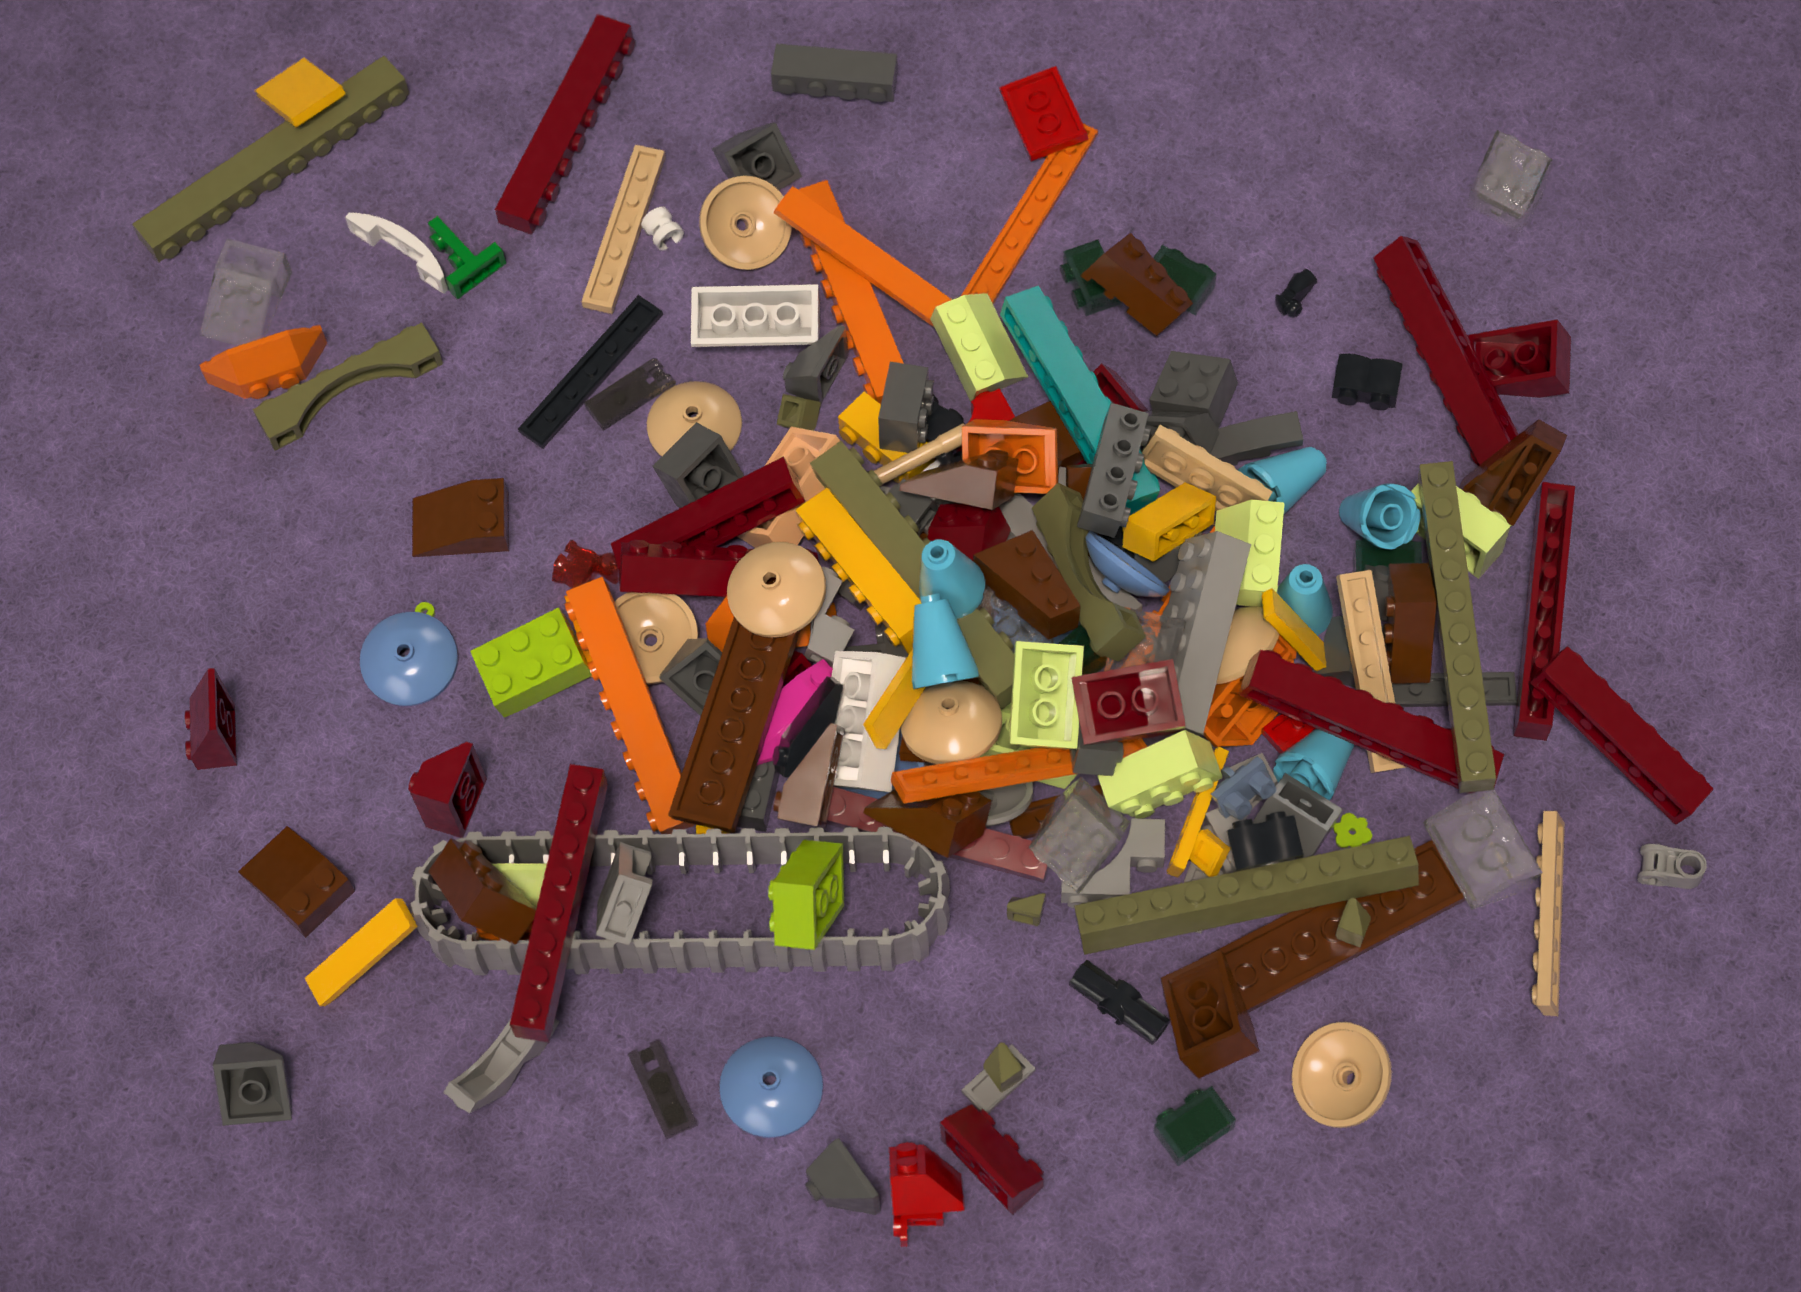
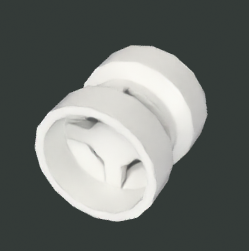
M665 207L653 209L643 218L641 223L644 231L648 235L653 236V243L661 251L667 249L663 242L665 239L671 237L675 243H678L684 235L683 229L678 223L672 221V215Z

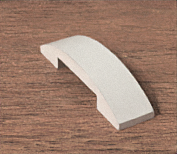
M348 213L345 216L350 232L373 247L382 238L418 262L416 266L422 280L443 294L448 291L443 272L436 258L425 244L412 233L380 217L361 213Z

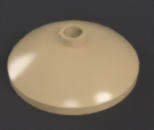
M737 176L718 184L707 195L700 211L699 227L706 248L718 261L734 269L753 270L773 262L786 248L792 229L790 224L773 213L776 206L783 199V195L769 182L753 176ZM738 220L745 222L746 228L744 231L737 228L736 223Z
M701 381L675 385L662 393L649 411L647 432L650 443L662 457L697 422L721 435L731 451L741 434L742 417L740 409L734 398L717 385ZM691 412L698 413L695 417L687 416Z
M788 542L767 543L748 552L734 567L727 586L728 604L736 620L748 631L759 636L771 638L791 635L807 626L820 611L826 594L825 575L817 559L805 548ZM769 578H776V581L773 584H766Z
M628 592L619 597L615 604L646 683H661L663 681L659 678L660 674L686 640L698 639L695 617L689 606L675 594ZM655 637L657 642L653 646H647L645 644L646 639Z
M1247 606L1235 609L1216 684L1227 683L1244 676L1249 660L1260 650H1273L1279 638V633L1264 618L1263 607Z
M962 680L943 683L925 688L901 725V733L909 750L927 762L943 764L973 759L986 753L997 741L1002 729V714L995 697L980 685Z
M1338 1022L1321 1027L1304 1041L1295 1057L1292 1070V1085L1296 1099L1307 1115L1323 1125L1347 1128L1361 1124L1379 1110L1387 1097L1392 1073L1390 1058L1379 1038L1362 1026ZM1354 1073L1355 1080L1353 1083L1348 1084V1075Z

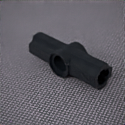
M1088 960L1080 965L1070 980L1069 985L1095 1003L1100 1013L1103 1015L1105 1013L1116 1019L1115 1024H1124L1151 1045L1160 1038L1170 1023V1019L1142 999V995L1132 985L1121 979L1116 981Z

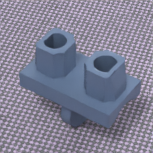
M1257 756L1246 766L1242 765L1235 772L1230 767L1225 766L1221 770L1225 780L1217 785V789L1211 793V796L1217 803L1222 816L1227 819L1232 815L1242 820L1251 812L1252 806L1249 802L1251 798L1257 794L1262 799H1268L1276 793L1277 789L1264 761Z

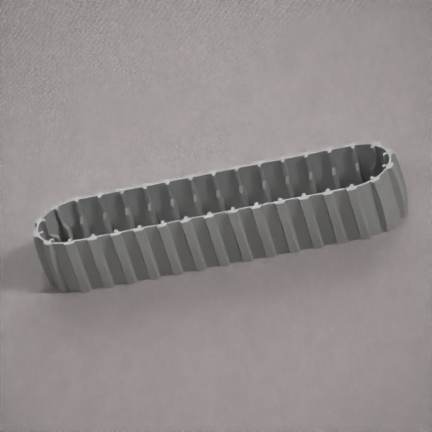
M844 827L843 832H824L823 828H810L808 833H790L789 828H776L774 833H756L755 829L751 828L741 829V832L736 834H722L720 829H707L706 834H687L686 829H673L672 834H653L652 830H639L637 835H619L618 830H605L603 835H596L590 866H611L618 845L622 842L651 852V860L646 870L647 874H653V872H656V866L679 865L681 874L689 872V865H713L715 874L723 871V865H747L749 873H754L756 871V864L785 865L792 851H795L803 840L843 843V863L850 864L851 872H856L857 863H884V872H890V863L905 865L904 872L907 878H910L912 875L917 878L921 873L926 879L918 882V891L920 896L930 894L929 904L919 903L918 914L925 919L920 924L915 919L912 922L906 921L904 923L905 932L902 934L889 936V928H883L882 936L855 937L854 928H849L848 937H823L815 950L774 946V938H753L751 929L743 932V938H719L717 930H712V932H709V938L685 939L683 930H677V932H674V939H651L649 932L643 931L640 932L639 939H631L630 945L607 938L583 940L580 931H575L566 969H574L576 974H589L590 969H608L610 974H622L624 968H642L644 974L656 973L658 968H676L678 973H690L692 968L709 967L712 973H724L726 967H744L745 972H758L760 967H778L780 972H792L793 967L812 966L814 972H826L828 966H846L847 971H860L862 966H880L882 971H894L896 965L913 959L920 963L929 956V947L934 943L937 936L945 935L950 921V907L947 901L950 893V879L943 862L936 861L926 846L903 834L893 832L890 827H879L877 832H859L857 827ZM503 831L501 836H483L481 832H468L467 837L457 839L456 841L464 843L467 840L474 843L482 850L481 854L491 864H547L553 836H551L549 831H537L535 836H517L515 831ZM442 840L433 846L434 853L427 859L423 867H416L412 877L415 887V900L410 905L412 917L418 926L419 934L426 941L430 942L435 956L448 967L456 964L471 969L474 975H487L489 970H506L508 975H521L529 940H519L516 945L504 939H501V941H481L478 933L467 934V941L458 940L460 934L455 926L452 925L446 931L445 927L440 925L448 921L443 908L433 910L434 904L441 906L442 900H448L428 871L447 844L445 840Z

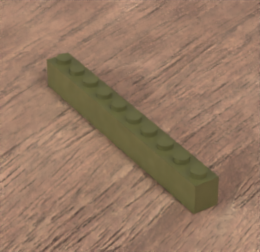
M383 55L340 84L346 93L345 96L298 127H294L286 120L132 223L138 238L158 262L165 258L171 259L179 253L180 248L187 243L200 240L208 229L216 224L221 225L227 222L233 212L241 207H249L255 202L257 196L266 190L276 189L281 184L282 179L291 173L301 172L309 161L317 156L322 157L329 153L332 146L340 140H347L353 137L358 128L367 122L373 123L378 120L382 112L389 107L402 104L406 96L410 94L405 78Z
M842 441L838 442L810 463L817 479L824 488L827 487L920 599L921 556L924 547L931 541L928 538L921 540L917 535V532L920 530L909 515L903 517L898 510L901 506L890 492L886 495L880 489L883 484L872 469L866 472L862 467L865 462L854 447L849 450ZM984 607L980 610L976 608L972 613L958 618L957 621L978 667L979 677L976 678L995 697L1000 708L1003 709L1012 700L1014 653L1011 649L1014 648V645L1003 631L998 634L994 630L992 625L995 622Z
M1453 461L1419 464L1418 484L1428 560L1436 597V620L1459 793L1494 790L1496 773Z
M1405 836L1074 905L1083 952L1086 955L1351 899V897L1360 898L1419 885V865L1411 837Z

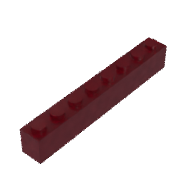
M597 14L495 207L499 224L531 235L536 226L541 227L543 225L549 201L554 202L556 200L562 176L567 177L572 168L571 159L574 153H579L582 150L585 142L584 134L587 128L594 127L600 103L605 104L610 95L609 86L612 80H617L620 77L623 69L622 61L625 55L630 56L634 50L635 39L633 38L630 24Z
M1401 235L1373 257L1378 267L1377 274L1387 284L1391 292L1390 299L1392 303L1401 311L1404 317L1403 325L1413 335L1417 343L1416 350L1418 354L1427 362L1431 370L1429 374L1432 381L1440 387L1444 395V405L1453 413L1457 420V430L1467 440L1471 448L1470 455L1477 465H1481L1519 434L1419 242Z
M1542 482L1536 500L1513 732L1515 737L1547 741L1553 726L1554 706L1530 682L1560 652L1575 486Z
M1260 650L1249 660L1238 695L1459 789L1451 728L1446 729L1436 725L1429 717L1415 716L1404 711L1402 706L1396 703H1385L1373 698L1374 696L1368 691L1355 690L1345 686L1338 678L1324 677L1313 672L1311 667L1305 664H1294L1282 659V656L1275 651ZM1492 745L1497 781L1504 753L1495 750ZM1493 790L1467 793L1484 797Z
M570 764L509 1024L514 1036L517 1038L550 1042L608 787L604 769L575 764Z
M836 787L833 788L826 824L843 829L844 827H857L859 832H877L879 827H888L863 814L864 807L878 799ZM985 828L983 836L949 858L1044 883L1053 854V846ZM928 848V850H929L931 853H935V854L941 855V854H939V853H937V852H935V851H933V850H931V849Z

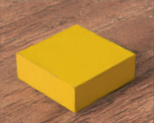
M1209 829L1200 830L1189 860L1209 877L1217 876L1231 848Z

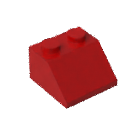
M905 1142L898 1144L896 1147H889L893 1216L964 1211L961 1173L925 1145Z

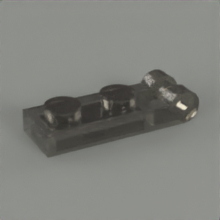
M653 358L584 402L585 408L604 431L659 394L675 386L676 381L670 374H665L661 362L657 358ZM653 377L655 381L648 384L646 379Z
M659 1039L649 1043L650 1047L639 1052L635 1049L628 1052L627 1055L667 1140L698 1125ZM656 1059L659 1067L647 1072L644 1064Z

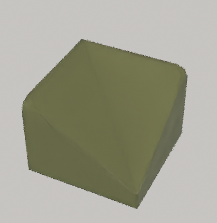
M783 394L776 425L814 431L821 402Z
M1041 893L1023 899L1013 896L1007 905L1008 920L1033 926L1040 925L1046 903V894Z
M1351 897V899H1348L1338 925L1336 939L1361 947L1371 917L1355 898Z
M1003 1042L996 1046L983 1064L984 1070L1001 1093L1022 1080L1023 1068Z

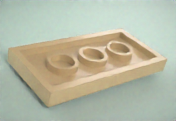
M1159 425L1146 446L1141 450L1142 454H1144V463L1151 473L1175 487L1186 482L1215 495V511L1248 500L1268 501L1273 492L1260 481L1249 478L1236 470L1230 463L1222 462L1209 454L1203 447L1190 443L1180 437L1176 431L1167 429L1162 425Z

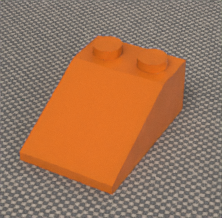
M974 419L962 426L963 460L989 453V450H1002L1008 452V457L1018 459L1014 493L1047 494L1058 483L1057 428L1006 420Z

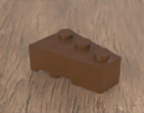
M1131 232L1101 255L1080 275L1087 282L1092 278L1106 290L1103 294L1110 300L1116 297L1129 308L1126 312L1156 336L1194 304L1188 298L1186 291L1171 279L1164 266L1156 262L1146 250L1145 245L1135 238Z
M1538 419L1465 476L1459 488L1465 493L1474 494L1483 506L1491 512L1500 513L1509 525L1514 526L1560 454L1567 435Z
M1033 530L973 555V562L982 570L985 584L995 591V596L1002 602L1006 600L1018 610L1020 617L1048 640L1078 628L1081 605Z
M1429 563L1389 564L1388 596L1385 598L1386 617H1388V624H1384L1383 637L1384 643L1387 644L1386 654L1391 682L1430 683L1436 597Z
M450 838L428 872L461 921L516 945L534 919L536 908L481 854L482 850L477 845L467 840L461 843Z

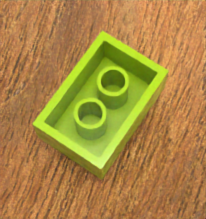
M559 607L470 651L494 707L504 718L592 676L587 664L588 662L573 629Z
M803 840L798 848L792 851L787 863L781 866L776 878L770 881L768 896L769 900L773 901V912L770 916L769 928L770 932H774V946L815 950L844 907L843 843Z

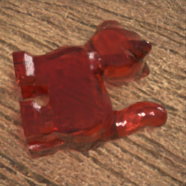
M570 540L565 547V552L569 553L567 557L560 553L554 562L552 581L566 584L572 589L595 580L593 578L597 573L609 582L618 584L619 569L612 552L597 554L590 549L579 547L576 541Z

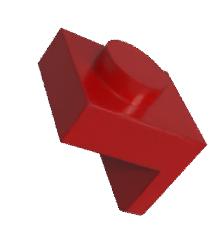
M944 1212L894 1216V1237H900L901 1247H908V1226H944Z

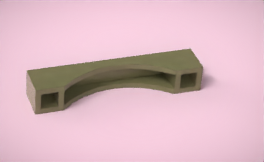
M421 322L415 326L406 327L400 334L388 340L377 342L371 349L359 355L348 357L343 363L332 369L319 372L316 377L303 384H296L290 387L287 392L275 398L264 400L258 407L252 410L271 446L276 451L303 437L310 422L320 409L346 389L365 381L384 377L416 379L443 365V361L438 348Z
M1057 483L1032 507L1037 519L1036 525L1047 541V550L1054 557L1058 571L1081 605L1079 622L1089 635L1092 650L1101 657L1106 656L1119 662L1146 635L1136 613L1111 602L1096 584L1089 566L1085 536L1088 530L1077 527L1083 498L1080 492Z

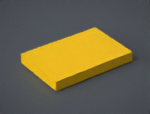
M302 58L255 90L261 101L294 127L300 126L346 94L339 83L305 58Z

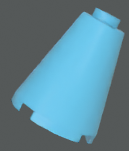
M1306 447L1247 463L1239 468L1238 471L1251 479L1260 481L1266 488L1273 491L1268 501L1283 502L1285 514L1326 473L1327 461L1321 451L1313 447Z
M1393 483L1382 484L1350 495L1342 501L1339 508L1340 518L1345 525L1372 545L1389 550L1396 549V547L1411 541L1419 528L1421 518L1420 509H1417L1414 500L1416 499L1414 494L1405 486Z
M942 539L931 541L924 547L921 556L920 597L940 594L941 600L948 599L956 619L972 613L981 604L984 597L983 593L986 585L982 570L950 542Z
M1309 564L1296 566L1279 584L1277 594L1318 636L1327 629L1332 619V601L1323 577L1316 567Z
M940 594L920 597L921 604L914 605L913 689L979 677L978 667L948 599L941 600Z
M1316 728L1278 756L1273 773L1278 783L1284 774L1287 773L1330 800L1335 793L1354 744Z

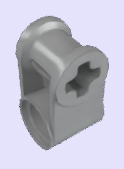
M1646 844L1640 848L1643 863L1642 872L1638 874L1637 879L1641 884L1693 889L1701 883L1707 863L1704 856L1694 850L1670 848L1659 844ZM1684 865L1692 866L1697 871V874H1686L1682 871L1681 867Z

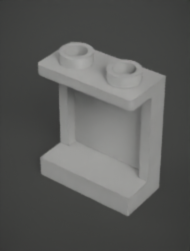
M622 842L619 843L597 902V936L630 945L652 886V879L644 877L651 860L650 851Z

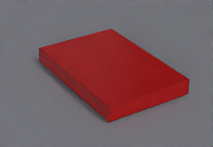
M1056 66L999 87L1002 98L1031 161L1089 140L1087 131Z

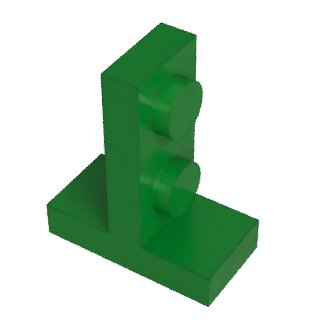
M438 216L428 222L431 236H429L430 242L439 252L443 249L449 255L448 260L456 270L446 277L450 292L457 300L506 264L503 250L496 242L475 256Z

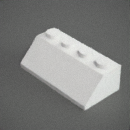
M818 285L692 287L691 347L811 345L819 340L820 297Z
M835 651L832 677L843 685L835 724L843 727L845 731L834 786L880 792L892 791L891 776L895 768L899 730L886 749H878L875 747L863 724L904 663L905 657L879 652Z

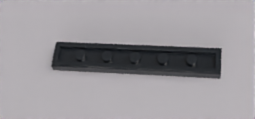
M638 295L518 428L519 433L544 449L663 316V311Z

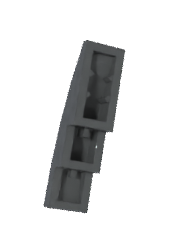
M1294 411L1218 428L1220 433L1211 455L1222 462L1238 465L1240 460L1270 456L1271 450L1301 446L1304 439L1298 413Z

